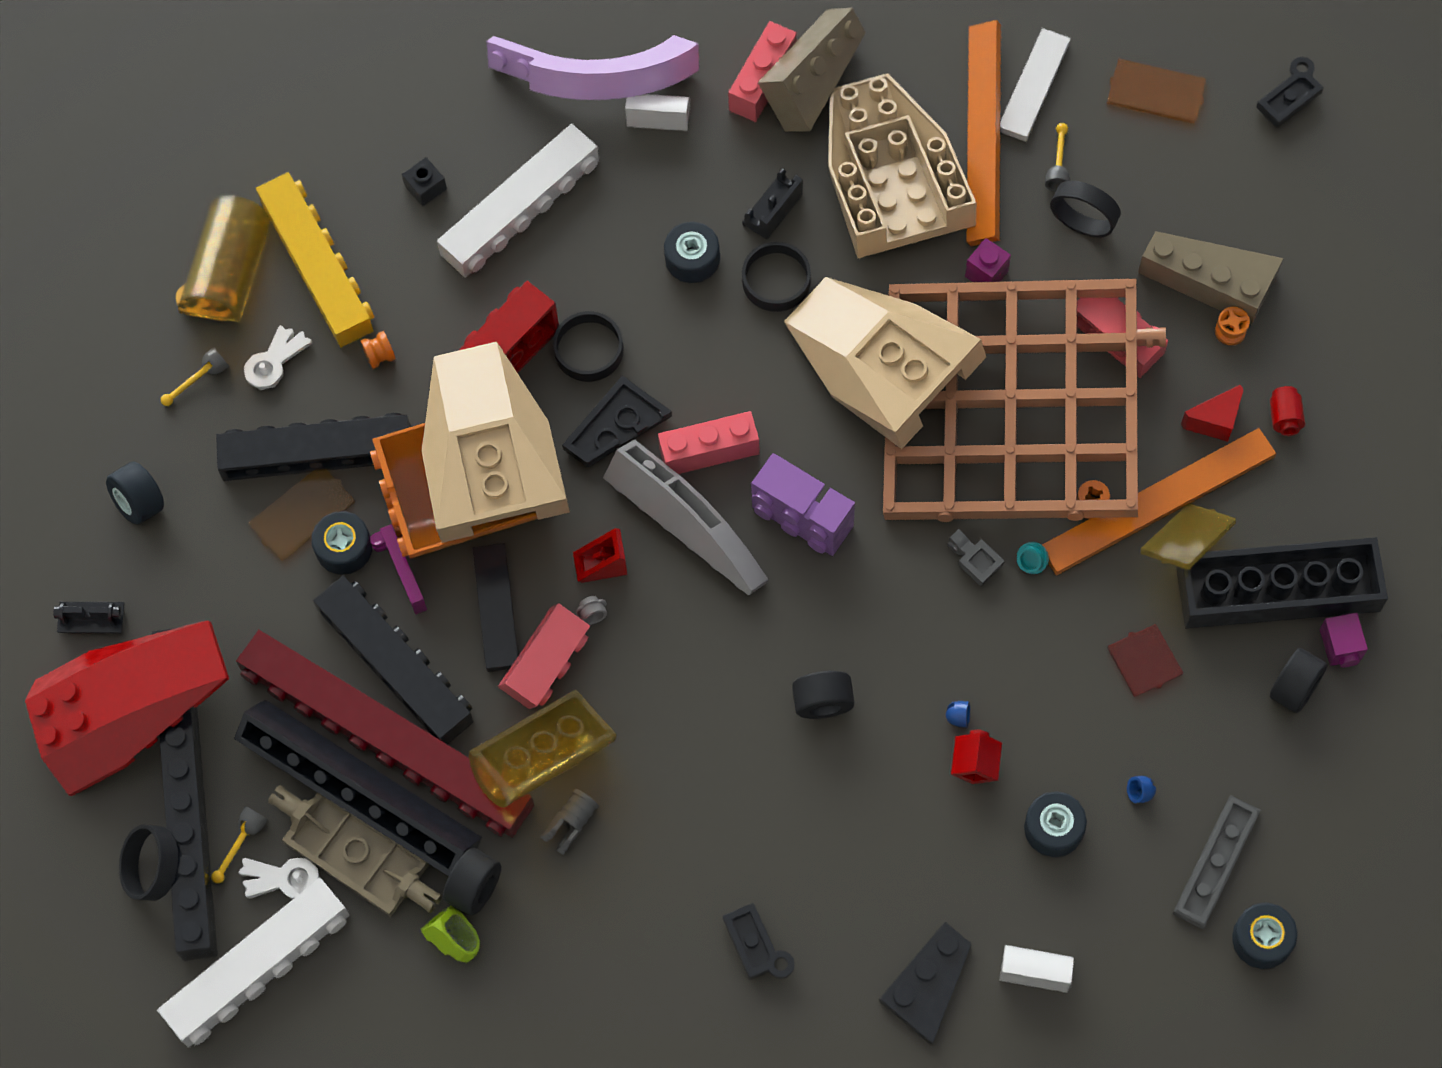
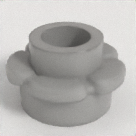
M590 596L583 599L579 603L580 607L576 610L577 616L587 624L592 625L602 621L607 616L605 608L607 603L604 599Z

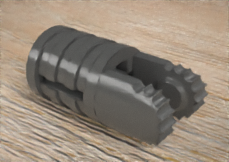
M578 789L572 792L573 795L568 798L567 803L563 805L561 811L555 815L540 836V838L547 842L554 837L562 823L570 828L556 849L562 855L565 854L582 831V827L591 818L593 812L599 808V805L591 797Z

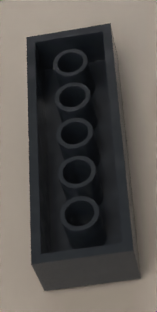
M1377 537L1181 554L1176 567L1185 629L1341 616L1352 613L1381 612L1388 600Z

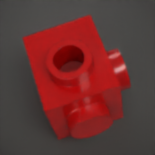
M971 730L970 734L955 736L951 775L971 784L998 781L1002 742L989 737L990 734L983 730Z

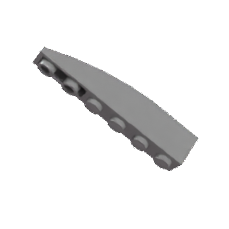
M635 439L616 450L603 477L615 490L625 495L640 510L646 512L661 524L665 530L672 533L687 548L697 553L713 569L723 574L747 595H751L767 583V576L733 529L684 478Z

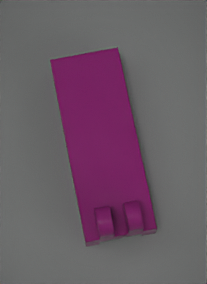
M392 524L380 528L379 532L370 537L374 551L382 552L386 549L388 550L415 615L426 611L425 601L406 557H402Z

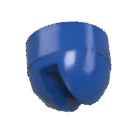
M954 701L948 705L946 719L951 725L968 728L971 712L970 701Z
M1146 776L1131 777L1127 783L1129 799L1133 803H1144L1152 800L1157 791L1156 786H1153V780Z

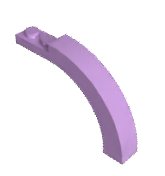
M674 35L658 46L644 52L604 60L561 58L495 36L487 41L489 68L528 81L532 91L561 98L608 100L639 96L674 85L699 70L698 43Z

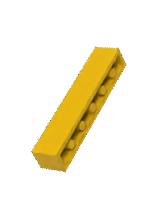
M287 172L256 187L263 208L340 348L374 332L371 320L375 316L368 302L361 303L357 295L361 294V291L354 277L347 278L344 271L348 268L340 252L337 254L333 253L331 246L334 245V242L326 228L321 230L317 224L321 219L313 204L307 206L304 198L308 196L300 180L294 182L290 173Z

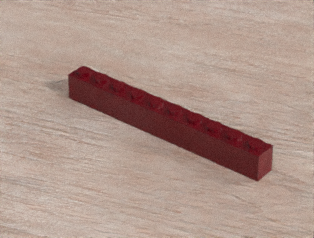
M259 629L236 660L242 671L240 675L246 681L253 685H257L260 682L268 687L267 692L275 699L283 702L286 698L295 704L294 709L306 718H310L313 715L322 721L321 726L330 733L337 735L341 732L349 737L348 742L356 749L364 752L367 748L376 754L375 759L382 765L390 769L393 765L404 771L402 775L407 780L418 786L421 782L431 788L430 793L445 803L449 799L458 804L457 809L462 814L473 820L476 816L487 822L485 825L487 829L500 837L505 833L513 838L535 806L531 795Z

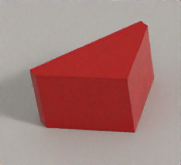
M1241 384L1185 411L1181 422L1182 427L1188 431L1228 442L1244 390Z
M618 528L612 529L573 552L578 582L584 583L628 575L621 532Z

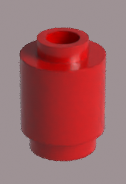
M1283 386L1273 390L1272 397L1270 398L1273 429L1284 436H1292L1299 433L1305 427L1302 396L1292 386Z

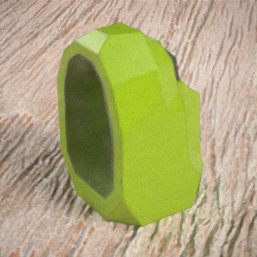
M452 906L439 912L421 929L426 940L432 942L444 955H449L456 961L468 963L479 951L480 941L476 930L464 915Z

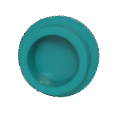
M1027 542L1019 548L1017 564L1024 572L1038 574L1048 565V552L1040 543Z

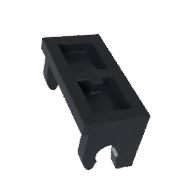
M784 168L780 169L775 181L755 206L745 213L742 221L744 226L768 240L803 195V179L795 175L791 181L786 177V170Z

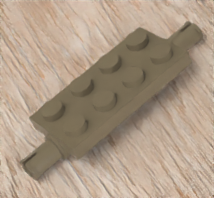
M281 785L275 789L278 796L272 793L269 797V804L274 805L291 817V828L282 839V842L391 917L407 897L429 913L436 909L434 903L439 905L443 895L419 880L430 865L429 863L326 797L317 793L314 798L302 801Z

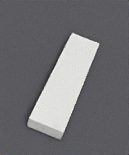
M1042 28L1001 119L1000 133L1025 142L1027 141L1070 44V38Z

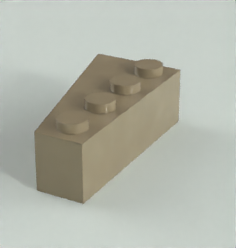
M853 8L827 9L757 82L785 132L811 131L866 32Z
M1155 231L1142 255L1138 273L1220 311L1235 306L1242 308L1247 312L1250 325H1252L1279 273L1284 258Z

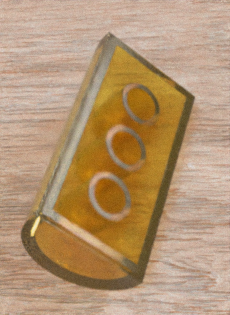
M222 196L212 201L178 305L179 313L240 322L271 222L268 213L260 205L237 196Z
M575 689L470 750L469 761L473 775L486 796L496 805L507 807L615 742L617 734Z

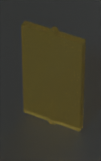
M1188 503L1141 548V554L1161 560V563H1170L1189 570L1236 524V518L1218 513L1215 509L1209 510Z

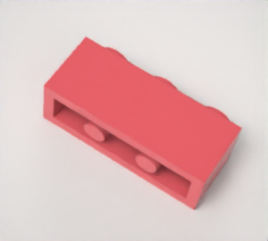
M769 21L728 92L729 111L754 122L758 120L768 100L757 82L797 42V32Z
M1080 297L1077 300V327L1085 334L1126 333V305L1118 297ZM1137 311V329L1152 327L1153 329H1159L1156 326H1150ZM1137 346V377L1141 378L1165 354L1166 347L1153 346L1152 348H1147V346ZM1107 351L1126 367V351Z
M751 411L658 433L662 460L677 474L760 454L759 437Z
M560 603L550 607L497 687L528 709L537 707L538 704L543 706L553 693L550 686L556 677L561 679L571 665L568 659L574 651L578 653L587 642L589 637L585 634L590 625Z

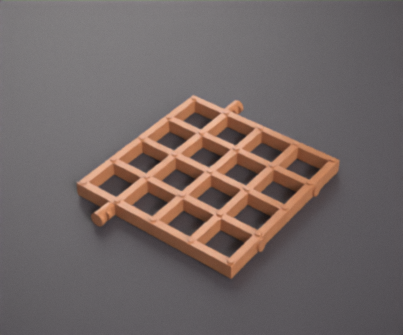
M1136 279L889 284V296L904 301H947V321L959 327L960 301L1006 300V335L976 336L981 339L985 354L1006 353L1005 390L958 391V374H956L946 385V391H940L924 408L945 409L944 446H904L901 449L885 437L883 515L885 520L938 519L941 522H950L953 519L1068 518L1072 521H1079L1083 518L1138 517L1137 346H1147V348H1152L1153 346L1166 347V327H1159V329H1153V327L1137 329ZM1125 297L1126 333L1077 334V298ZM1066 299V334L1018 335V300ZM1126 351V388H1077V352ZM1066 352L1065 389H1017L1018 353ZM1077 406H1126V443L1077 444ZM1065 407V444L1017 445V408ZM1005 408V445L957 446L958 409ZM1126 461L1127 499L1077 500V462ZM1065 462V500L1016 501L1017 463ZM957 463H1004V501L956 502ZM897 464H944L943 502H896Z

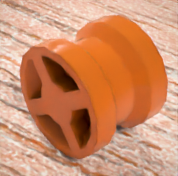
M1236 306L1225 308L1220 313L1215 327L1217 339L1226 345L1241 343L1246 336L1250 324L1247 312Z
M384 331L379 332L376 338L371 340L365 338L360 341L372 369L379 367V364L383 361L391 362L396 360Z
M1097 480L1086 481L1078 490L1077 500L1110 499V492L1107 486ZM1090 494L1095 495L1096 497L1099 496V498L1091 497Z

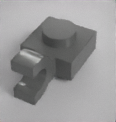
M959 529L949 538L950 542L947 546L956 554L963 556L959 560L958 565L980 586L995 574L1005 562L982 539L974 545Z

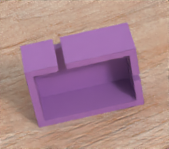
M772 453L751 483L753 494L752 507L755 513L765 520L772 519L776 521L787 534L793 537L798 535L807 540L808 545L819 553L823 554L826 552L833 556L854 527L855 502L830 488L820 503L815 500L825 487V484Z

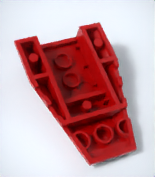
M206 620L88 651L36 679L25 699L41 759L66 793L73 796L128 767L136 760L134 757L143 748L149 749L158 741L157 736L169 726H176L183 720L182 715L192 706L198 707L229 680V676L212 623Z

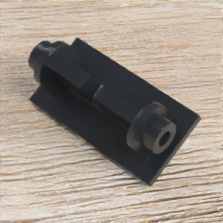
M60 601L59 606H54L53 610L54 619H58L57 633L122 634L125 603Z

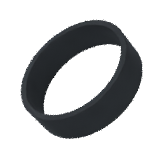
M1080 181L1062 182L1050 202L1051 211L1060 222L1078 233L1091 237L1109 236L1121 216L1120 207L1110 195L1093 185ZM1063 198L1083 201L1099 210L1107 220L1087 217L1074 210Z
M784 242L762 244L752 250L744 261L742 268L744 292L748 299L761 309L779 312L794 308L804 300L810 288V264L806 256L791 244ZM772 253H781L796 259L803 266L807 275L802 289L794 296L784 300H768L757 295L748 285L746 275L750 266L760 257Z
M584 311L573 314L566 318L555 332L553 347L557 364L566 375L575 380L593 382L604 379L617 369L622 360L623 340L620 329L611 318L602 313ZM587 322L606 326L616 335L619 341L615 357L604 367L592 371L572 368L562 360L558 353L559 343L563 335L570 328Z
M139 825L128 834L122 846L119 859L120 882L125 893L132 899L156 901L163 898L170 890L176 876L178 867L177 844L173 834L167 828ZM150 834H153L159 852L158 869L152 885L144 892L138 875L139 856L144 842Z

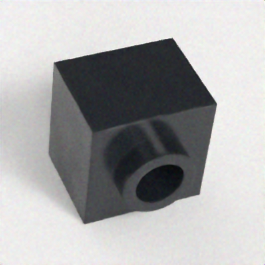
M427 157L402 173L404 186L422 206H425L447 190L445 178Z

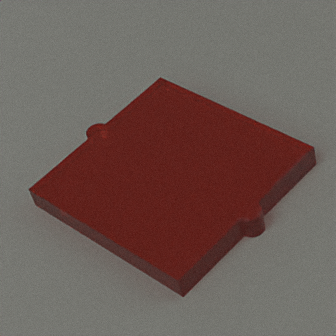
M1156 624L1137 633L1129 632L1128 637L1107 647L1134 697L1155 687L1160 689L1164 683L1183 674Z

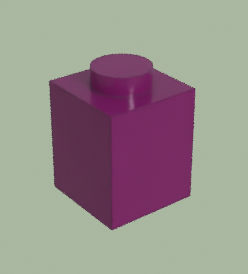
M985 238L967 259L965 277L972 282H1000L1009 271L1011 255Z
M1358 613L1326 618L1319 629L1330 666L1340 664L1341 667L1346 668L1357 665L1368 650Z

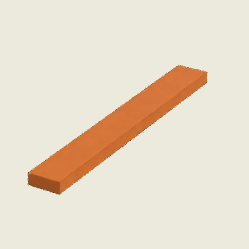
M997 20L969 26L967 182L976 201V226L967 228V243L971 247L980 245L985 238L991 242L999 241L1001 24Z
M1257 428L1138 493V517L1090 518L1042 544L1049 555L1048 564L1057 576L1275 458L1276 452L1260 428Z

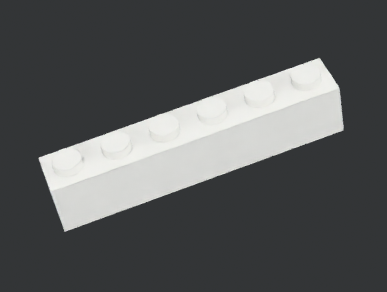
M571 123L437 240L440 255L465 278L470 273L479 271L484 266L486 259L494 252L497 253L503 250L510 238L517 232L521 233L526 230L534 217L539 213L546 212L558 196L569 192L582 175L589 174L595 169L599 161L597 145Z
M321 878L317 879L158 1008L157 1011L187 1047H190L192 1044L198 1045L210 1036V1029L220 1021L225 1023L233 1018L239 1010L237 1007L247 999L251 1001L261 995L266 989L264 985L274 977L280 978L288 973L293 967L292 962L301 955L307 956L319 946L320 943L318 941L325 935L338 932L346 924L345 919L350 916L323 880Z

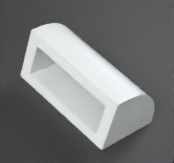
M649 94L627 97L625 106L627 127L688 130L690 97Z
M1005 945L999 981L1067 993L1071 985L1074 958Z

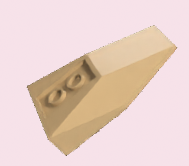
M888 73L834 88L830 95L828 169L857 258L976 226V201L946 132Z
M825 277L784 321L830 395L901 449L923 427L919 414L956 374L966 380L986 358L980 338L917 304Z
M493 342L434 356L422 456L436 530L441 542L444 543L473 536L472 526L533 511L536 512L538 520L569 513V505L549 421L499 344Z

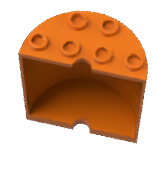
M425 423L372 439L376 450L370 451L375 470L382 468L385 479L379 480V484L386 501L402 557L409 555V558L412 559L538 519L536 512L533 511L472 526L473 536L442 543L436 530L422 456Z

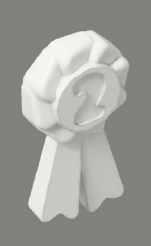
M280 325L268 351L252 355L244 365L247 382L259 390L276 387L284 375L282 364L312 344V340L306 338L303 331L294 337L293 329L285 330Z
M243 858L244 866L239 870V874L242 876L258 878L242 882L247 888L245 896L249 899L277 889H281L288 897L294 899L319 879L317 867L307 858L290 859L281 868Z

